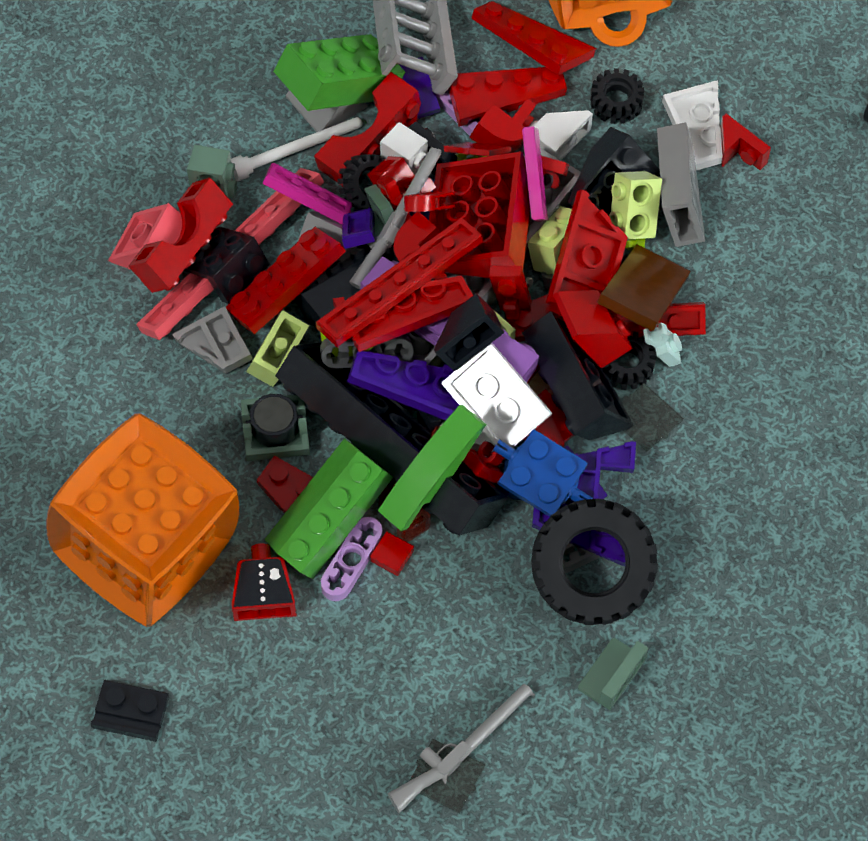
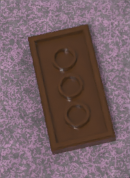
M636 244L601 293L597 303L654 331L685 284L691 271Z

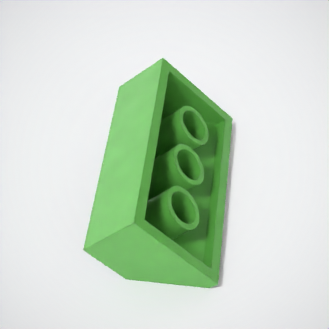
M344 438L264 540L278 555L301 574L314 579L394 477Z

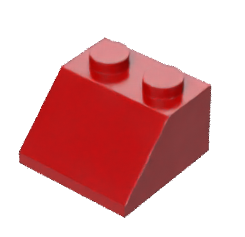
M599 290L557 291L553 294V297L571 337L601 369L633 349L628 340L631 332L622 319H618L617 313L597 303L601 295Z

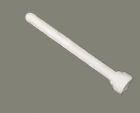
M358 117L352 118L251 158H248V156L242 157L241 155L231 158V163H235L234 178L237 182L249 178V174L253 173L255 168L328 141L333 135L341 136L362 127V120Z

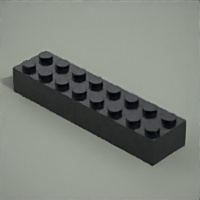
M321 343L293 346L275 375L283 383L284 389L301 398L306 403L305 406L308 410L323 417L328 422L331 430L345 436L351 444L393 476L397 483L434 434L396 401L348 383L347 379L351 368H330L326 366L321 358ZM462 461L454 475L445 479L431 502L424 504L422 508L428 513L435 514L443 521V526L449 532L460 536L487 528L508 497L490 481L476 476Z

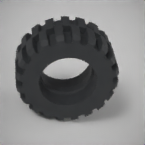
M584 499L562 507L543 524L533 545L531 558L532 574L540 595L555 612L570 621L582 623L583 625H606L626 618L645 602V598L652 591L655 584L654 580L658 572V553L650 530L634 512L619 503L605 499ZM590 530L603 531L613 536L620 543L625 554V569L621 579L612 588L600 593H588L576 588L566 577L563 568V555L569 542L578 534Z

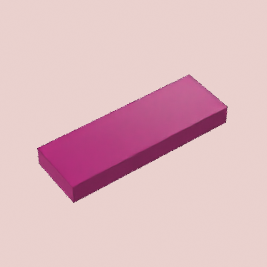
M534 126L524 127L522 135L531 219L536 222L548 221L539 130Z
M271 163L262 183L340 224H343L344 214L350 213L353 205L344 198L276 163Z

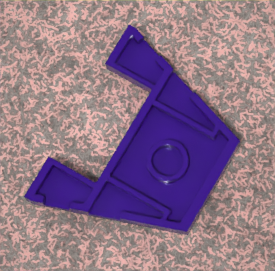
M630 441L624 443V445L611 448L609 446L598 448L597 451L579 455L575 453L576 456L588 463L587 468L579 478L577 488L593 497V499H598L600 470L633 473L635 468L636 442ZM569 499V501L563 504L560 507V509L568 504L573 503L574 501ZM533 507L532 527L540 530L549 519V516ZM590 530L578 534L569 542L572 545L625 566V554L622 546L608 533Z

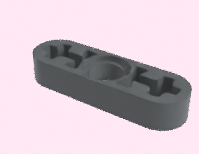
M407 334L381 343L385 346V355L397 356L400 361L408 362L413 355V346ZM327 338L323 340L320 345L323 363L330 368H351L354 356L358 351L352 339H348L338 347L339 352L336 357L331 356L332 348L336 346ZM401 343L403 347L399 353H395L396 344ZM380 344L375 346L374 353L382 354ZM348 346H352L353 356H349Z

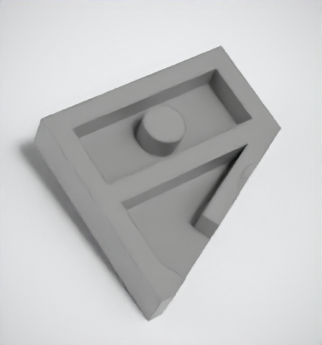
M225 306L172 334L177 343L225 374L253 360Z

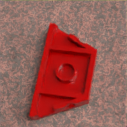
M579 190L576 193L546 303L548 304L556 303L553 294L557 291L599 290L602 293L621 265L628 237L618 226L612 223L611 218L603 209L599 210L588 198L590 195L585 190Z

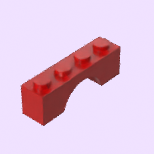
M390 72L372 92L378 113L371 127L365 132L352 137L333 135L315 154L314 158L318 169L335 182L338 179H343V175L339 174L340 168H346L344 165L346 160H352L351 157L356 155H380V141L399 122L404 124L408 119L414 118L419 112L421 101L418 90L393 72Z
M211 177L193 182L177 202L182 217V229L178 240L173 245L164 241L146 244L129 264L128 267L152 293L162 290L169 291L179 283V276L183 270L191 266L196 260L195 254L211 240L212 236L210 234L227 219L226 213L233 203Z

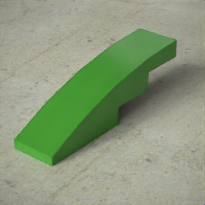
M463 404L459 405L415 457L378 511L400 531L407 530L422 506L431 502L445 479L454 475L487 424Z

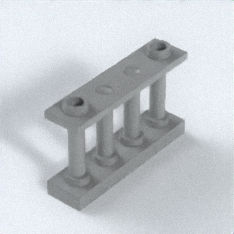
M373 0L381 73L387 76L397 63L428 74L431 79L432 91L443 96L458 77L447 1L429 0L423 3L418 0ZM395 5L421 14L423 21L396 12ZM398 25L422 33L425 41L398 32ZM400 45L426 54L428 62L402 53Z

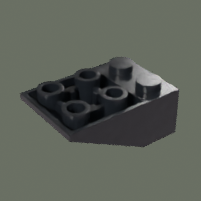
M610 127L591 148L568 203L573 207L577 191L585 190L589 193L590 196L588 198L599 210L603 209L609 216L612 206L611 189L614 184L615 173L647 171L660 177V169L630 135Z

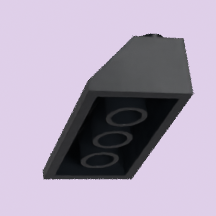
M393 243L387 248L383 257L390 261L399 262L394 253ZM364 245L350 252L351 257L342 262L340 260L335 261L324 273L295 297L308 324L316 326V321L335 308L333 304L334 298L344 297V300H347L360 290L350 284L349 281L372 250L369 246L366 247Z
M550 311L522 332L527 345L531 346L536 354L539 355L538 365L540 369H538V373L542 380L550 386L553 392L551 398L554 404L566 416L565 425L574 436L578 435L587 440H593L628 430L634 426L604 369H601L571 337L562 316Z

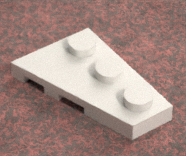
M718 80L663 95L662 103L672 125L687 123L693 142L696 171L721 164L723 154L719 120Z

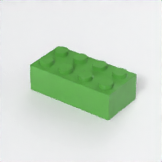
M371 34L287 44L273 71L307 111L373 102L372 92L387 77L381 73L380 60L378 59V40ZM397 63L390 71L401 79L406 73Z

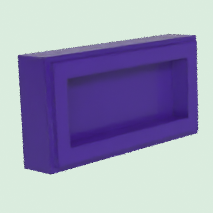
M400 65L406 72L402 79L419 92L421 106L418 112V119L441 112L436 94L432 91L429 75Z
M372 208L344 214L342 241L345 249L375 242V216Z

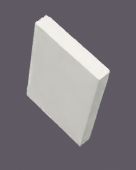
M493 343L485 347L441 383L459 405L463 404L487 424L482 432L494 446L501 439L504 443L515 448L533 429L535 430L553 414Z

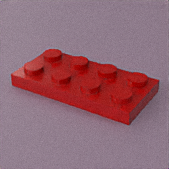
M317 227L304 232L292 248L282 252L272 266L266 271L260 272L254 278L252 284L244 291L238 292L232 297L230 303L226 306L228 313L255 335L339 259L346 250L340 242Z

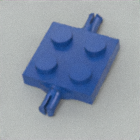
M533 429L525 442L517 447V449L512 448L501 439L495 445L493 451L509 460L507 469L498 481V485L550 517L569 499L574 502L593 499V497L577 488L579 478L587 468L588 463Z

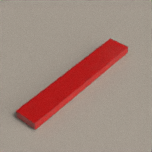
M461 217L316 321L317 329L336 347H339L483 242L482 234Z

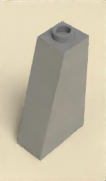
M687 123L657 128L660 178H662V209L675 247L705 242L693 142Z

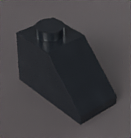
M477 293L451 312L434 348L435 353L453 371H456L504 334L495 311Z

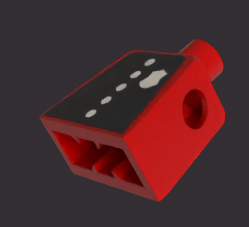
M259 543L251 546V559L240 560L237 563L232 599L234 621L296 616L295 599L285 560L282 557L271 558V549L268 544Z

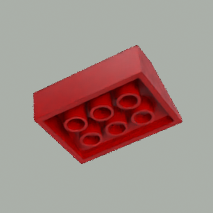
M520 151L437 164L434 181L436 188L433 189V192H454L455 195L439 199L440 203L455 204V208L430 211L429 221L437 227L439 232H442L462 217L483 236L481 244L446 268L444 272L490 278V266H522L523 270L530 216L528 181L523 153Z

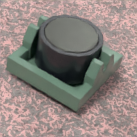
M268 394L261 398L241 400L247 461L272 459L274 456L283 458L310 455L305 405L301 398L297 395Z

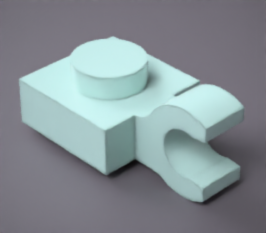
M658 323V327L654 331H649L647 328L643 329L645 342L655 347L658 358L669 367L681 364L679 351L682 350V345L676 333L670 332L664 323Z

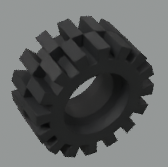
M614 68L613 74L610 73L609 69L604 71V76L599 74L597 79L593 81L591 88L590 105L591 109H594V114L596 116L601 114V120L603 121L611 118V124H615L616 119L620 120V124H624L626 118L629 121L634 120V116L640 114L643 105L644 87L642 88L643 83L641 79L637 81V75L634 73L629 76V70L624 69L623 74L619 73V68ZM611 91H621L627 94L628 99L622 102H615L608 99L606 94Z
M375 154L356 155L351 157L352 160L345 161L344 165L346 168H340L339 174L343 175V179H338L337 184H343V188L338 190L340 194H346L344 199L353 204L352 207L359 209L372 208L367 194L359 187V177L365 170L372 171L385 158H379L380 156Z
M633 331V335L628 336V340L633 348L628 352L634 354L639 360V364L636 367L625 368L618 365L615 360L603 367L609 380H612V386L615 388L619 383L622 384L621 390H627V385H631L632 390L637 389L638 383L643 386L646 384L647 379L650 380L656 361V350L653 351L654 347L645 342L644 335L641 339L638 338L639 332Z

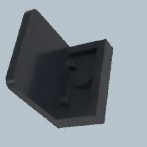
M220 226L215 228L210 234L212 236L211 240L195 254L196 260L183 271L208 279L220 300L229 304L232 297L238 292L243 291L270 263L254 237Z

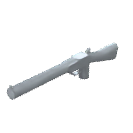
M430 148L404 195L420 193L441 155L440 149ZM404 196L396 210L390 215L380 235L375 236V242L368 243L372 250L349 281L354 287L360 289L363 279L377 264L387 248L394 243L395 236L408 212L404 211Z
M522 684L464 741L462 740L458 745L453 743L446 744L437 753L430 747L425 748L420 757L432 769L388 793V797L396 811L400 814L424 788L440 779L446 784L447 777L460 766L461 762L529 696H535L530 687ZM454 747L444 759L439 756L445 748Z

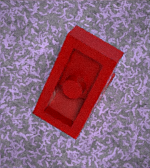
M727 113L723 115L720 126L723 154L721 166L723 167L738 153L746 164L753 165L761 170L768 164L771 147Z

